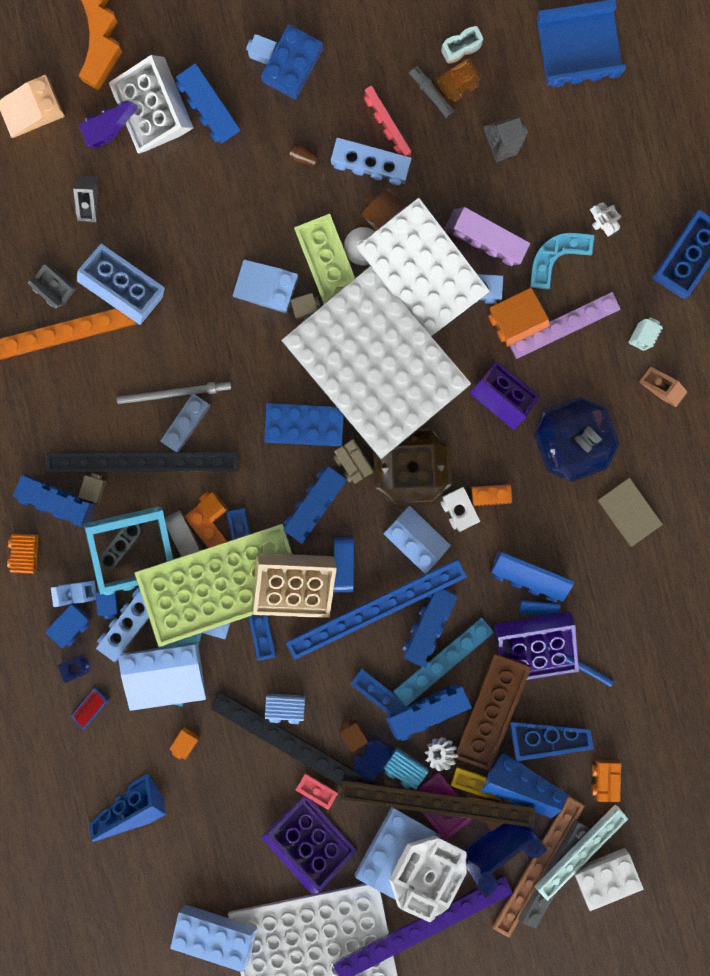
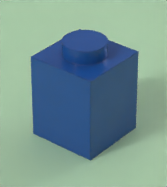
M118 590L111 595H100V592L95 593L98 616H104V619L115 618V614L120 613Z

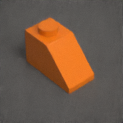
M207 491L199 498L201 502L198 506L210 522H215L229 509L215 492L209 494Z

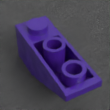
M128 100L122 101L118 104V107L105 109L100 115L88 117L84 120L85 122L79 124L87 147L96 149L111 142L138 109L137 104Z

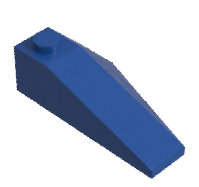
M149 774L132 782L128 786L129 790L123 796L119 795L115 799L116 802L109 809L105 808L89 824L91 841L95 842L152 823L166 815L164 798Z

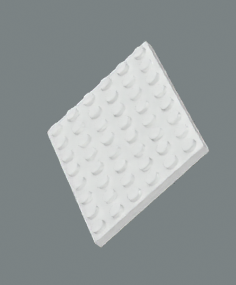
M371 266L282 339L286 347L381 459L471 385L469 380L400 299L393 295Z
M365 883L229 911L228 913L230 919L258 927L249 964L243 972H240L241 976H338L333 962L389 934L381 893ZM394 956L355 976H398Z

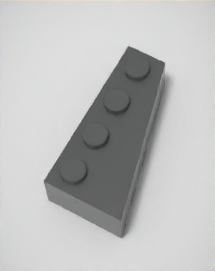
M520 117L503 119L483 127L495 162L516 156L526 138V134H528L526 124L524 122L521 123Z

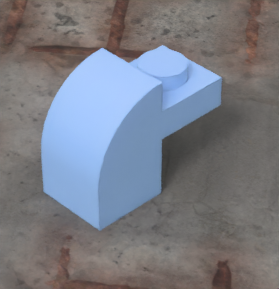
M95 580L52 587L53 607L96 600Z

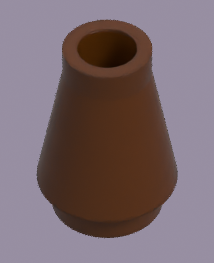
M294 143L288 157L292 158V161L314 166L318 155L311 152L301 143Z

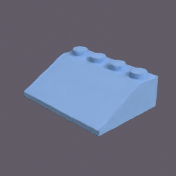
M198 642L127 652L118 656L121 678L130 711L206 700Z
M391 807L354 876L372 888L395 899L389 878L407 844L432 836L440 838L441 835Z

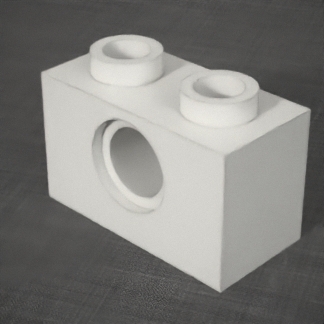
M464 487L442 496L443 501L440 503L445 512L449 511L452 517L449 521L453 529L457 528L460 532L480 522ZM460 504L464 507V513L458 516L454 513V508Z

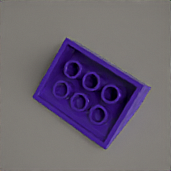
M571 612L495 624L498 653L531 665L527 680L579 672L576 629ZM547 644L552 648L550 651L545 649ZM565 654L573 658L574 666L566 661Z
M303 796L261 836L262 840L311 894L319 893L357 852L313 801L306 796Z

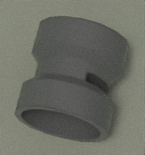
M590 426L584 429L582 435H578L575 438L577 443L587 453L594 444H598L602 440Z

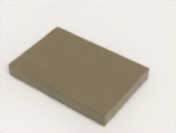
M627 478L597 500L630 547L663 525L630 478Z

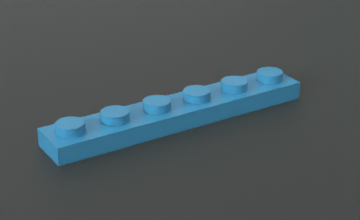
M480 617L429 660L426 669L421 667L397 687L394 693L405 706H408L494 632L483 618Z

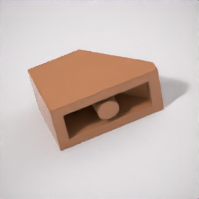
M652 367L648 369L639 381L660 399L677 407L687 393L679 381Z

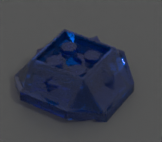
M582 397L544 410L533 434L546 471L569 482L607 469L620 445L607 408ZM590 426L602 440L598 444H594L587 453L580 445L574 444L572 439L575 434L582 435L584 429Z

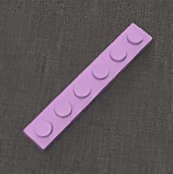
M613 292L550 321L548 328L510 345L515 359L619 311L620 307Z

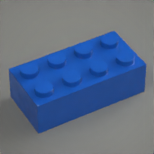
M700 210L693 214L652 277L653 280L682 299L689 297L710 265V217Z
M266 403L264 442L342 447L344 414L338 407Z

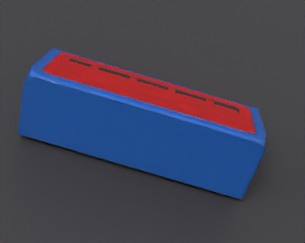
M95 687L71 715V718L84 730L109 701V698Z

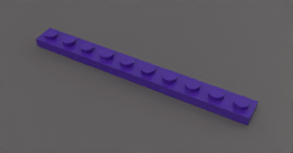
M501 875L453 900L449 908L436 916L433 921L428 922L418 918L333 962V966L338 976H355L513 893L505 876Z

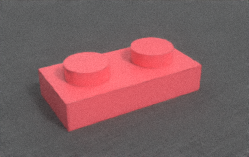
M306 772L296 787V791L328 810L338 795V791Z

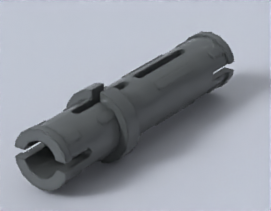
M416 66L409 72V75L420 86V91L425 92L444 115L445 119L448 118L455 109L451 107L433 85V80L431 78L428 79L419 66Z

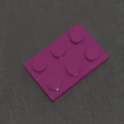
M439 771L416 789L459 796ZM422 812L445 841L472 820L470 818Z

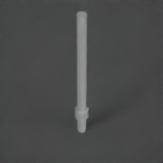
M210 382L202 386L118 396L117 403L124 404L207 392L214 394L217 391L230 390L232 387L231 382L217 384Z

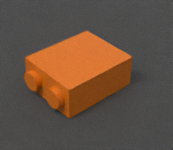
M532 288L490 307L488 318L492 326L496 325L499 330L497 335L501 342L504 341L507 347L549 327V319Z

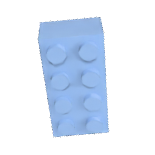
M103 244L98 246L77 273V282L139 325L142 324L163 298L165 287Z
M185 905L178 913L170 949L243 972L249 964L258 927Z

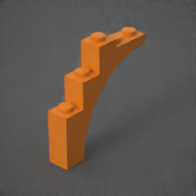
M81 0L88 17L90 35L89 49L79 77L84 83L99 91L122 53L119 43L109 37L118 21L114 16L115 13L105 7L109 0Z

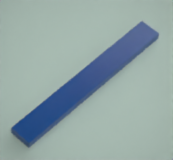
M245 508L226 511L232 540L251 534ZM268 615L248 616L257 661L276 657Z

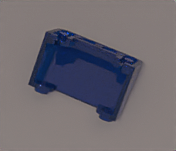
M504 823L493 831L489 830L464 850L466 852V867L485 898L497 888V881L492 873L523 850L531 858H537L547 851L542 838L533 827Z

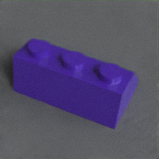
M497 361L494 362L470 392L477 401L487 407L513 430L527 417L540 398L539 395Z

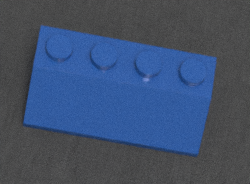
M501 551L497 552L490 572L494 574L493 578L504 581V578L510 580V585L520 589L522 586L529 588L528 592L537 596L540 593L547 595V600L555 603L558 600L563 602L574 584V581Z

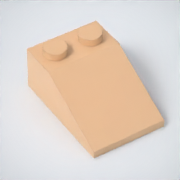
M46 75L25 83L0 100V111L11 138L65 117L52 83Z

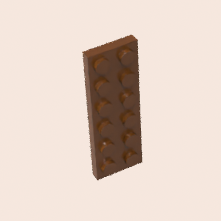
M494 652L455 751V754L458 755L456 759L489 771L491 770L530 673L531 665Z

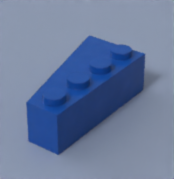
M196 63L176 77V86L181 93L185 92L189 98L187 102L193 110L196 108L199 112L198 118L204 127L208 125L211 130L209 134L215 143L219 141L222 144L241 131Z
M329 466L327 469L322 468L317 475L319 478L318 482L315 485L313 483L306 491L308 496L305 500L300 499L295 506V509H297L293 516L289 515L283 523L286 525L283 531L300 543L304 542L347 481L346 478Z
M27 475L20 476L13 497L18 498L17 502L21 504H32L39 511L45 513L48 511L54 517L62 520L66 519L80 527L84 523H89L96 505L95 502L78 498L75 494Z
M445 589L427 596L429 601L426 606H422L418 614L421 618L418 623L415 622L410 631L412 636L410 640L406 639L402 647L404 659L425 669L428 665L426 659L428 655L430 656L436 647L435 640L441 636L445 626L443 623L445 620H448L458 598L456 594Z
M452 684L385 718L394 738L404 741L412 737L411 734L423 732L429 726L441 723L472 707L463 687Z
M509 722L516 761L594 749L591 730L587 728Z
M505 753L494 761L481 789L483 793L487 794L489 792L494 794L496 798L510 800L513 804L534 806L536 813L549 818L562 811L568 794Z

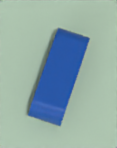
M335 537L334 559L337 569L334 592H353L354 537Z

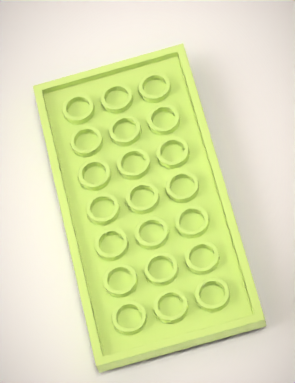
M283 524L134 572L158 646L160 647L253 615L257 553L292 554L286 533L283 531Z

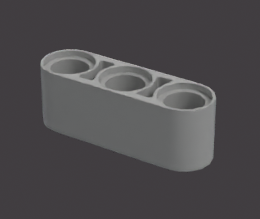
M181 510L164 518L166 528L181 557L202 550Z

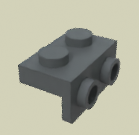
M45 263L36 277L28 281L32 290L40 294L54 308L65 305L76 290V287L49 263Z

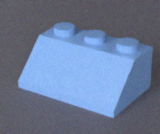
M411 506L383 533L425 574L451 546Z

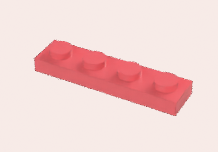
M373 87L366 88L365 97L363 98L367 106H372L374 109L376 121L379 124H383L385 128L383 131L387 139H392L395 146L393 148L396 154L410 157L411 150Z

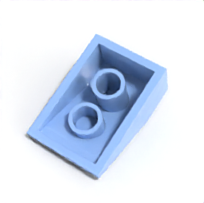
M244 260L233 297L287 314L299 277L296 273Z

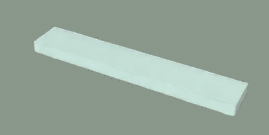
M614 805L534 886L547 901L628 820L620 808Z

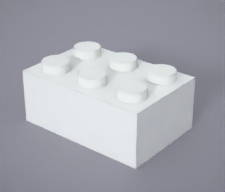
M625 848L584 864L574 874L590 911L644 890L632 859Z

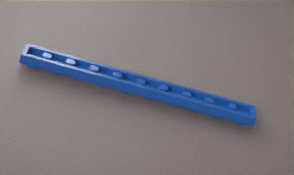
M456 559L286 641V645L295 660L465 579L467 575L460 561Z

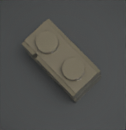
M354 439L334 451L336 455L333 458L338 466H344L346 472L343 474L349 483L353 481L356 484L374 472Z

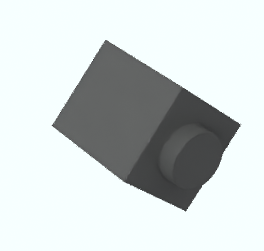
M77 176L73 188L77 221L97 222V177Z

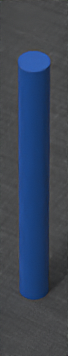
M547 644L545 649L550 651L552 648ZM565 654L566 661L574 666L573 657ZM578 660L581 671L609 687L613 685L614 680Z

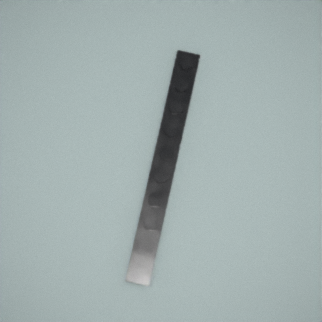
M239 452L46 453V473L239 471Z
M220 692L211 708L213 711L342 786L343 780L377 784L276 723L269 722V719H265L264 716L223 692Z

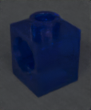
M83 654L57 665L64 683L90 672L89 661L83 657ZM72 663L79 666L80 670L78 673L71 669Z

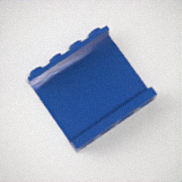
M616 0L538 12L536 18L547 85L559 87L566 82L578 84L586 79L597 81L605 76H609V78L621 76L626 69V65L621 63L614 11L617 7Z

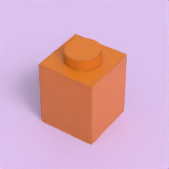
M184 727L169 750L172 751V755L176 758L186 760L200 737Z

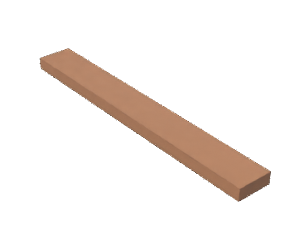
M568 795L562 811L554 817L512 891L513 894L509 896L492 925L493 929L507 937L511 936L519 922L521 913L536 889L534 886L541 880L572 823L578 819L585 807L583 803Z

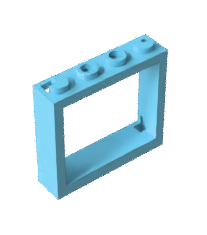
M160 506L84 523L100 595H111L121 589L124 591L132 590L135 588L134 586H138V582L135 576L104 584L93 534L158 519L167 562L173 560L164 514Z

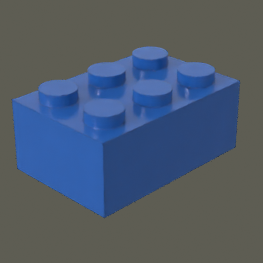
M288 24L261 75L262 82L297 100L323 51V43Z

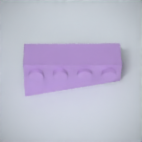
M465 207L453 210L444 228L445 232L486 251L488 255L503 259L502 262L509 266L521 264L530 245L529 242Z

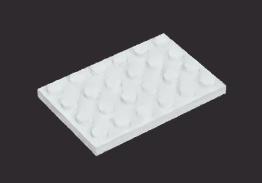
M419 197L357 245L358 250L393 295L400 299L430 336L490 292Z

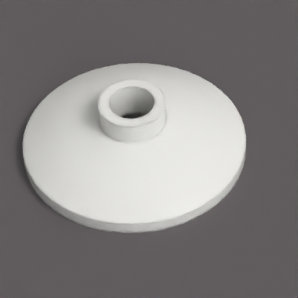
M360 227L352 230L347 235L344 242V251L352 263L360 266L370 265L358 250L357 245L373 234L374 230Z

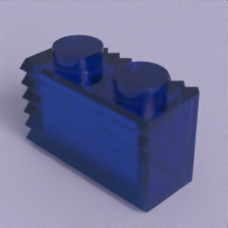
M377 736L374 739L370 738L368 740V743L364 746L366 749L362 755L359 753L352 762L354 763L353 770L370 783L375 780L395 753L393 748Z

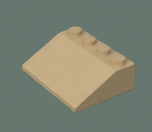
M257 553L253 615L329 618L337 569L334 556Z

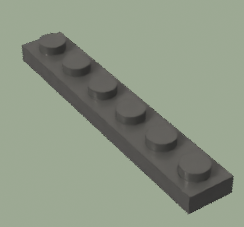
M574 820L542 878L591 829L588 825ZM535 889L519 920L523 924L537 928L555 894L547 901Z

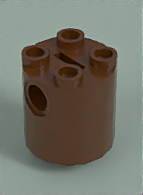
M389 188L374 191L364 201L361 216L377 231L406 208V206Z

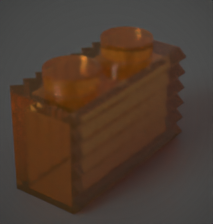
M468 58L437 78L436 84L448 102L451 100L456 102L464 96L463 93L467 90H475L480 85L479 82L482 77L471 59Z

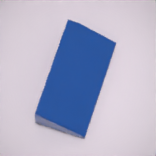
M521 599L519 603V614L548 616L558 614L560 610V605L555 602Z

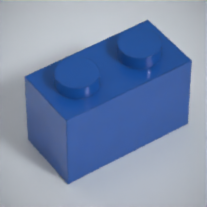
M73 603L45 633L61 648L66 645L70 647L77 640L75 637L79 631L83 633L90 626L88 622L92 618L76 603Z

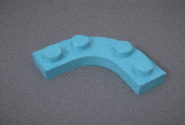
M565 233L547 241L534 258L530 287L550 289L552 267L558 257L564 254L591 256L594 235Z

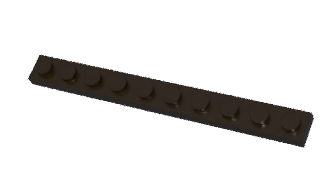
M350 780L342 781L340 800L526 827H533L535 812L534 806Z

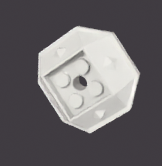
M437 836L408 843L389 878L398 907L428 922L433 921L436 916L446 911L467 873L466 852Z

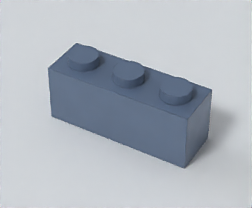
M192 394L160 442L175 452H180L211 405L197 395Z

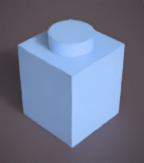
M255 34L253 40L250 39L247 45L249 58L267 64L277 46V42Z

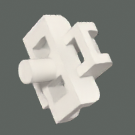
M601 202L590 209L596 220L592 224L594 229L597 230L601 227L607 236L620 229L617 220L622 216L618 214L614 205L607 207L605 203Z

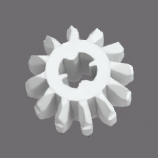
M445 738L433 739L432 743L427 745L429 751L424 753L429 755V757L425 761L431 762V768L443 771V769L449 770L450 765L456 764L453 758L458 757L457 754H454L457 747L452 746L451 740L446 741Z

